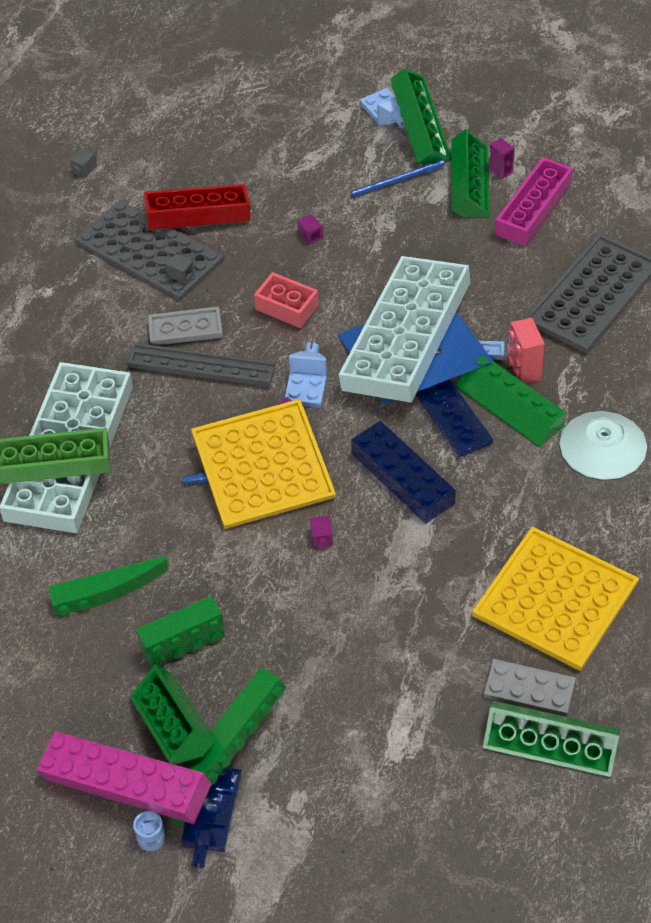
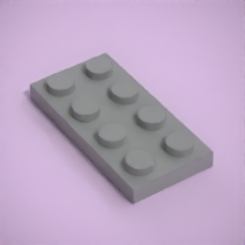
M219 306L148 315L150 342L153 346L223 338Z
M493 659L484 698L567 717L576 677Z

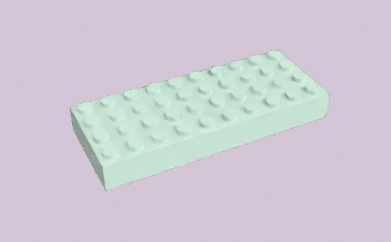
M401 256L339 373L341 391L412 403L470 284L469 265Z
M60 362L29 436L107 428L111 447L133 389L131 373ZM100 474L9 483L0 505L3 521L78 534Z

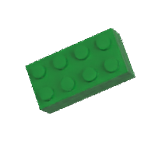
M212 595L136 629L141 653L150 669L155 664L162 667L174 659H180L185 654L199 650L211 642H217L225 636L222 612Z

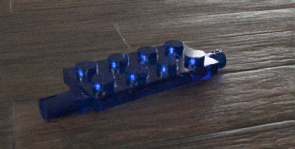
M229 765L224 768L217 781L210 786L194 824L185 822L181 846L195 848L191 866L197 868L199 863V868H204L208 850L226 851L242 777V769H235Z

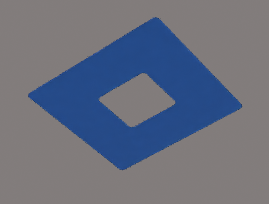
M457 311L439 345L442 353L434 356L417 392L482 367L476 363L477 358L480 356L487 358V364L493 361ZM365 324L339 334L349 353ZM379 397L383 404L394 401L393 399Z

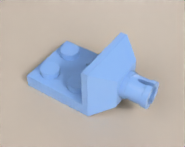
M388 88L360 99V105L378 125H388L396 122L400 128H404L405 123L401 117L396 96Z
M311 342L305 345V351L289 355L290 375L285 398L288 397L292 401L300 399L303 407L321 408L327 381L326 358L318 353L320 349L318 344L313 343L312 349H310Z

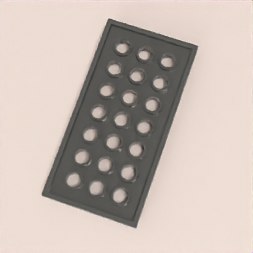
M121 200L75 238L77 245L178 301L183 300L225 261L224 255L174 228L148 229L145 213ZM175 253L193 261L195 273L186 284L174 282L176 280L167 277V274L161 275L162 273H167L166 263Z
M599 233L525 319L532 317L538 330L587 353L650 279L651 257ZM584 331L585 333L579 334L577 332Z

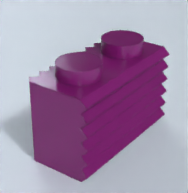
M499 138L493 141L489 147V170L494 172L500 179H504L514 172L515 148L503 138Z

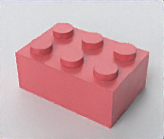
M272 272L254 294L255 310L302 328L319 306L318 290Z
M532 317L511 322L510 330L508 331L510 341L507 343L509 355L506 356L507 363L512 367L513 375L526 385L539 382L542 379L545 343Z

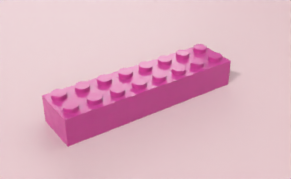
M56 731L36 769L47 781L194 824L211 786V782L202 772Z

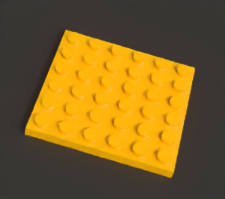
M300 399L191 429L224 529L336 498L334 487Z
M532 526L472 611V616L581 671L637 586L639 578Z

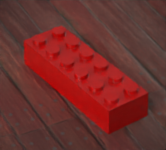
M245 184L143 192L144 212L148 229L250 221L251 204Z

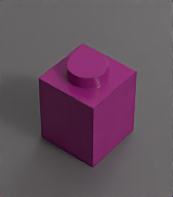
M313 214L297 220L298 233L308 245L323 239V226Z
M330 516L310 518L313 549L333 546Z

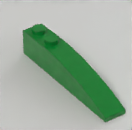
M166 556L48 586L56 617L88 610L89 608L113 601L150 583L169 570Z

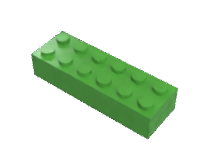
M107 428L0 439V484L111 472L110 442Z

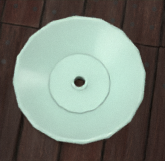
M606 411L588 412L572 419L562 430L559 442L562 456L572 469L586 477L601 480L622 478L636 471L645 460L647 451L644 433L633 421L620 414Z

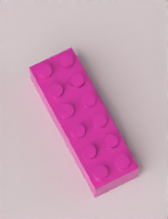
M542 157L495 219V235L526 246L571 185L573 168Z

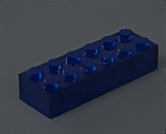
M381 420L351 439V454L425 524L455 505L456 490Z

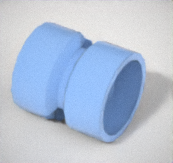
M153 811L140 813L135 818L133 825L138 845L143 850L155 851L165 842L162 819Z

